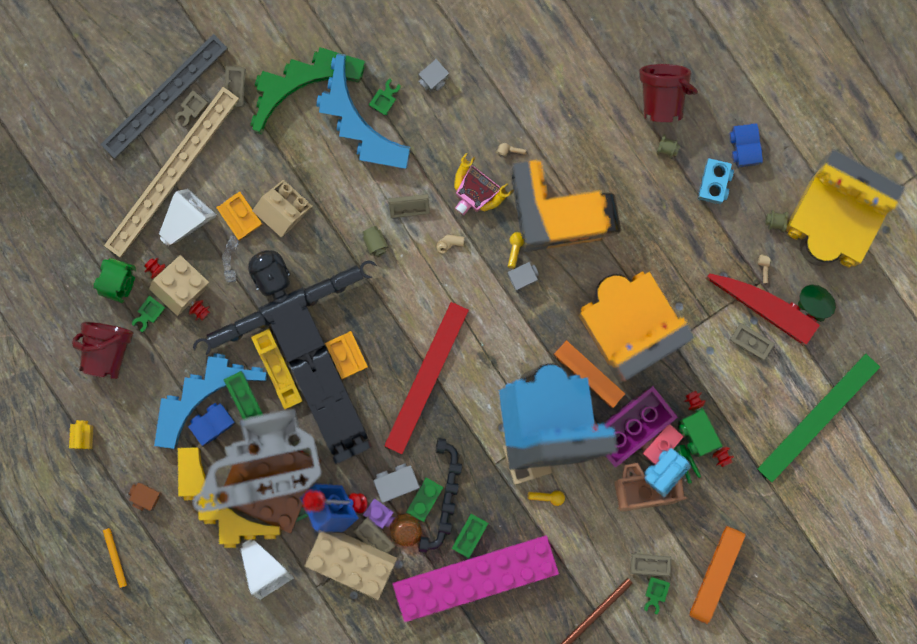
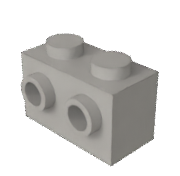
M405 463L395 467L396 471L388 474L385 471L376 475L377 479L373 481L382 503L420 488L411 465L407 467Z

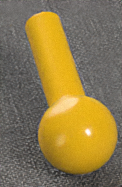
M515 232L510 236L512 249L508 267L511 269L516 268L519 249L525 243V238L522 239L520 232Z
M555 490L551 494L528 492L527 495L528 500L550 501L554 506H560L565 501V495L560 490Z

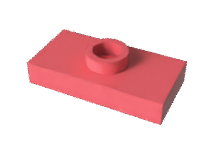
M669 424L657 435L642 454L656 465L659 462L660 454L665 450L668 452L670 448L674 449L684 436Z

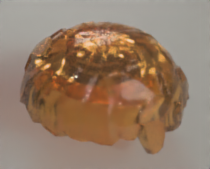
M400 514L395 517L390 525V535L396 544L411 547L420 540L422 528L414 516Z

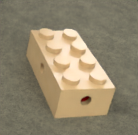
M320 532L305 567L378 600L397 558L342 532Z

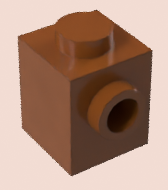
M138 482L137 485L133 484L128 495L131 496L129 501L133 502V507L141 511L144 508L153 511L162 493Z

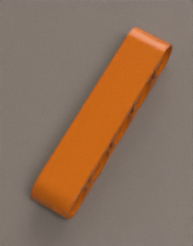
M729 526L725 527L692 605L689 617L709 624L744 541L745 533Z

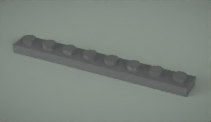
M213 34L100 145L116 159L214 64L228 48Z

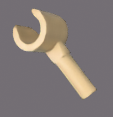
M507 143L500 144L497 149V153L503 156H507L508 151L524 155L526 153V150L511 147Z
M760 255L758 265L764 266L763 283H768L770 258Z

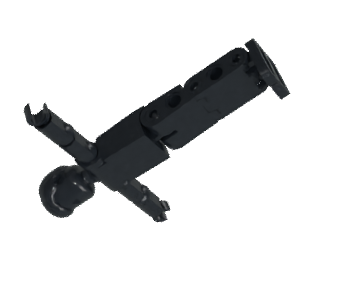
M273 250L261 251L255 254L249 261L248 272L257 290H260L262 295L266 297L272 295L274 301L259 307L257 312L207 334V339H197L193 344V350H196L199 342L204 341L208 345L206 355H208L211 349L229 341H239L244 334L257 328H267L271 324L331 454L334 455L332 459L335 464H338L372 448V444L307 306H314L319 299L332 293H342L347 286L364 279L363 277L373 278L364 274L363 267L366 264L377 265L373 261H364L360 269L358 265H355L332 276L330 279L327 278L306 289L302 287L287 294L285 289L290 285V273L282 256ZM361 435L366 441L362 442ZM352 439L355 440L357 445L353 446ZM343 444H345L346 448H349V449L344 450Z

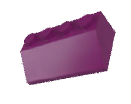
M653 386L646 388L602 424L606 425V428H614L617 452L605 457L615 468L678 418Z

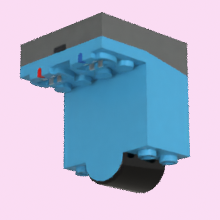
M548 363L526 371L519 380L505 384V388L499 390L509 470L577 464L617 452L614 428H606V425L594 424L588 378H580V375L568 377L562 367Z

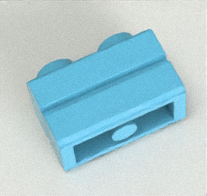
M672 448L668 452L666 450L663 451L658 458L659 462L655 466H650L645 472L646 477L644 479L646 483L663 497L669 493L690 469L689 462Z

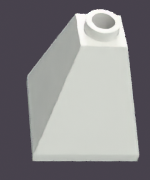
M189 189L176 191L161 227L160 239L168 246L175 244L214 219L217 214Z
M250 539L242 544L241 553L249 589L259 600L294 579L255 540Z

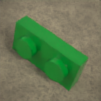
M426 477L407 513L424 522L443 487Z
M470 514L452 549L470 558L488 523Z

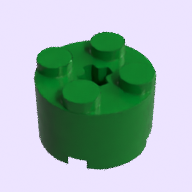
M114 258L104 259L101 264L102 271L100 277H97L94 282V289L97 290L99 296L123 303L125 302L122 300L123 297L128 298L133 288L135 276H132V271H136V267Z

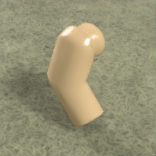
M445 235L438 241L436 245L437 251L444 254L453 245L463 247L464 237Z

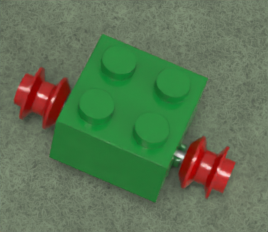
M697 391L686 395L687 400L684 402H689L690 407L688 410H696V413L678 421L680 424L677 426L681 435L686 436L689 442L686 445L691 455L695 454L696 457H700L716 449L717 451L713 453L712 458L718 459L716 466L720 464L721 467L732 463L731 458L734 456H729V447L721 448L722 444L702 407L706 400L700 399L699 396L702 392L698 394Z

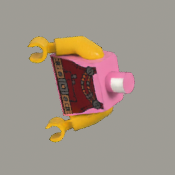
M465 153L455 174L454 188L457 191L456 196L461 199L455 209L462 215H465L470 208H473L476 212L480 210L485 212L497 208L506 197L513 194L514 190L508 193L505 190L508 184L502 187L495 184L472 165L475 157L471 161H467L466 155L468 153Z

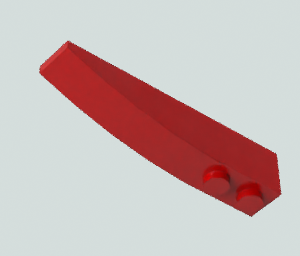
M711 273L705 278L803 346L807 345L820 326L816 323L815 317L808 313L805 315L800 312L801 309L798 305L792 302L789 304L753 285Z

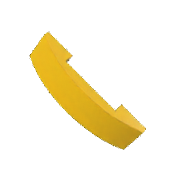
M270 329L252 336V341L264 363L284 410L302 402L299 391Z

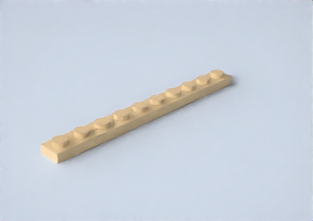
M221 88L104 245L106 248L122 258L240 99L226 88Z

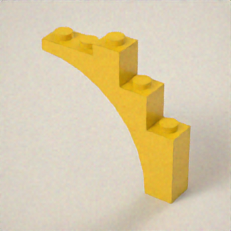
M178 448V496H183V500H194L195 496L201 493L206 480L201 462L200 448ZM210 494V499H204L201 496L198 505L206 508L205 504L212 502V507L216 506L213 500L214 494ZM228 507L212 511H199V520H204V524H216V520H219V544H224V548H236V544L241 543V536H244V539H256V535H264V539H276V535H281L279 526H269L249 521Z

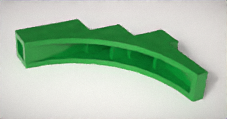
M319 47V51H315L312 58L314 66L291 59L290 64L286 63L283 72V75H286L285 77L262 71L261 76L258 75L255 81L256 90L258 93L263 94V97L259 96L256 105L259 108L257 116L253 115L250 126L253 127V132L262 134L267 120L288 96L305 86L327 81L329 77H333L334 70L331 69V62L333 57L336 58L338 52ZM346 55L345 76L347 81L360 83L366 66L364 60Z

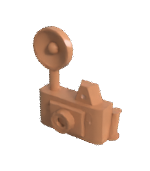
M657 435L644 444L641 449L645 451ZM638 463L624 465L622 479L614 482L619 504L618 510L620 512L669 505L687 499V497H684L682 478L663 497L646 483L644 479L646 475H644Z

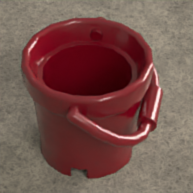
M652 64L639 69L640 81L643 84L644 118L646 119L648 115H651L650 120L655 122H673V117L678 116V121L683 119L686 94L695 95L698 93L697 88L690 84V69L673 64Z
M83 322L81 324V332L72 340L73 348L81 351L79 371L103 378L108 374L111 375V379H118L127 345L132 341L134 332L108 324ZM83 337L82 343L78 340Z

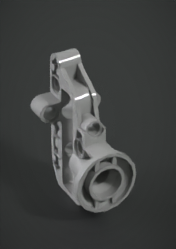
M296 409L240 421L244 441L232 443V446L225 447L227 457L210 467L201 493L196 495L193 500L194 507L198 511H212L295 493L308 488L321 475L314 438L300 429ZM291 435H297L300 438V443L297 446H291L288 443ZM253 443L260 446V452L257 455H251L248 451L249 446ZM305 448L311 449L314 463L313 468L222 488L217 486L215 473L220 467ZM301 474H304V477H308L309 481L306 482L305 486L297 483L294 489L291 476H294V480L299 479ZM269 481H271L274 493H272V489L267 490L265 495L257 491L261 483H264V486L271 485ZM220 492H225L229 496L225 504H221L217 500ZM210 494H214L213 500L216 506L212 507V502L205 504L206 508H202L201 505L197 504L201 496L204 499H210Z

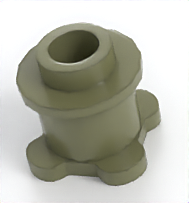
M663 134L656 154L663 153L670 156L669 158H672V155L677 156L680 145L677 144L678 140H670L665 138L666 135Z
M771 210V213L766 215L765 225L768 226L769 230L774 228L784 232L787 228L789 213H774V210Z

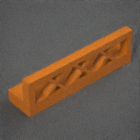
M567 340L553 354L574 375H580V378H588L589 389L611 409L625 395L618 386Z

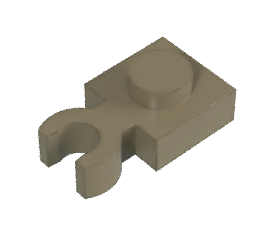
M192 90L181 104L184 110L178 112L175 115V119L179 120L181 116H185V122L182 125L188 126L191 123V117L198 118L209 102L195 90Z

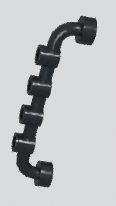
M438 437L435 453L444 454V451H447L451 455L438 534L433 542H429V537H420L418 552L427 553V550L439 548L444 542L445 535H450L452 523H448L449 515L454 514L455 503H451L452 495H457L459 484L455 483L456 475L460 476L462 464L458 463L459 454L457 449L453 445L446 443L445 438Z

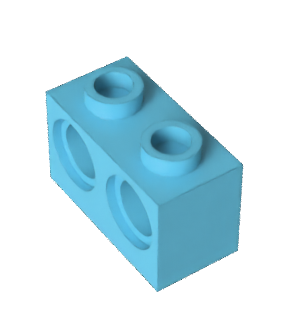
M708 158L698 195L699 200L720 205L723 203V200L727 201L729 189L726 187L728 181L732 180L734 170L731 169V163ZM721 168L724 171V176L717 177L714 174V169ZM710 187L718 188L719 195L712 196L709 192Z

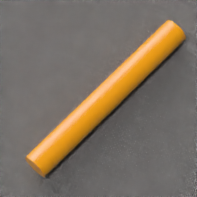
M111 529L102 530L119 588L125 587L127 583Z

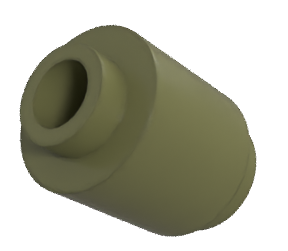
M377 226L370 227L362 232L364 235L363 240L370 255L379 257L386 253L388 245Z

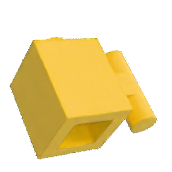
M76 420V424H70L69 448L92 449L93 425H88V421Z

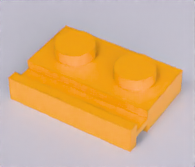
M240 191L216 207L239 241L263 225Z
M351 331L325 343L341 379L368 368Z

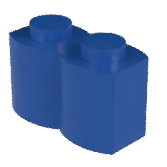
M757 123L734 126L732 132H729L730 143H734L735 151H732L733 163H737V167L761 165L763 158Z
M216 403L212 404L206 409L207 413L201 417L199 414L190 420L191 425L188 427L203 447L236 424L221 403L219 405Z

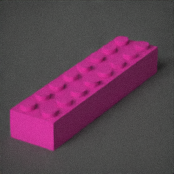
M547 535L393 582V587L404 622L552 577L559 573Z

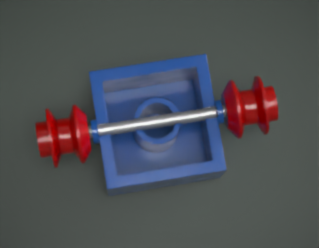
M314 484L300 497L304 509L312 522V526L315 531L344 532L358 519L356 513H363L367 508L365 495L351 493L347 496L342 485Z

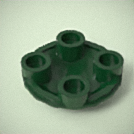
M808 285L801 290L800 300L798 301L800 309L805 310L820 322L834 314L836 309L835 300L832 294L819 285Z

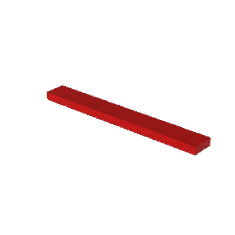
M450 302L387 438L385 447L403 454L466 318L468 309Z

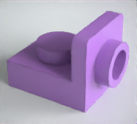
M375 498L363 514L382 529L384 526L389 527L395 519L392 516L394 512Z

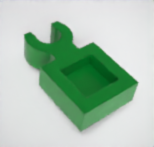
M391 79L387 80L385 91L379 88L369 103L371 108L385 117L396 101L392 95L397 94L401 88V85L398 84L395 89H391L389 87L392 83Z
M148 296L137 311L141 316L135 318L132 325L135 327L138 322H142L143 327L140 331L143 333L148 328L147 323L151 321L154 324L166 308L151 296Z
M650 577L645 596L649 597L650 600L645 603L644 611H647L650 605H654V614L657 615L659 613L660 607L658 602H665L670 586L669 582Z

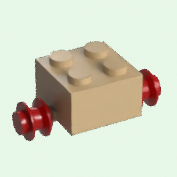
M181 255L166 268L165 264H158L159 258L155 260L151 258L144 266L146 268L145 273L149 271L152 273L151 279L153 281L149 290L177 316L190 306L189 315L195 314L197 316L196 321L199 319L203 321L210 314L208 311L210 306L204 307L202 305L204 300L196 301V299L206 290L209 282Z

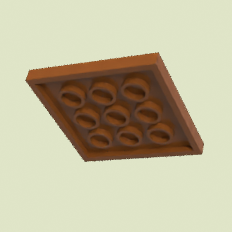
M256 443L251 444L248 448L249 453L257 455L260 452V446ZM296 450L232 465L224 487L313 468V459L311 455ZM301 474L297 480H294V476H291L294 489L296 488L295 484L301 483L302 486H305L306 482L309 481L308 477H304V474ZM269 481L271 484L269 486H264V483H261L257 491L265 495L267 490L272 489V493H274L272 482ZM311 485L295 493L231 507L270 525L279 526L281 530L291 534L303 507L300 497L311 488ZM221 492L218 500L225 504L229 496L227 493Z

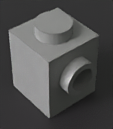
M435 59L418 74L420 79L418 82L425 90L429 89L432 92L436 89L438 91L446 84L444 81L449 78V73Z

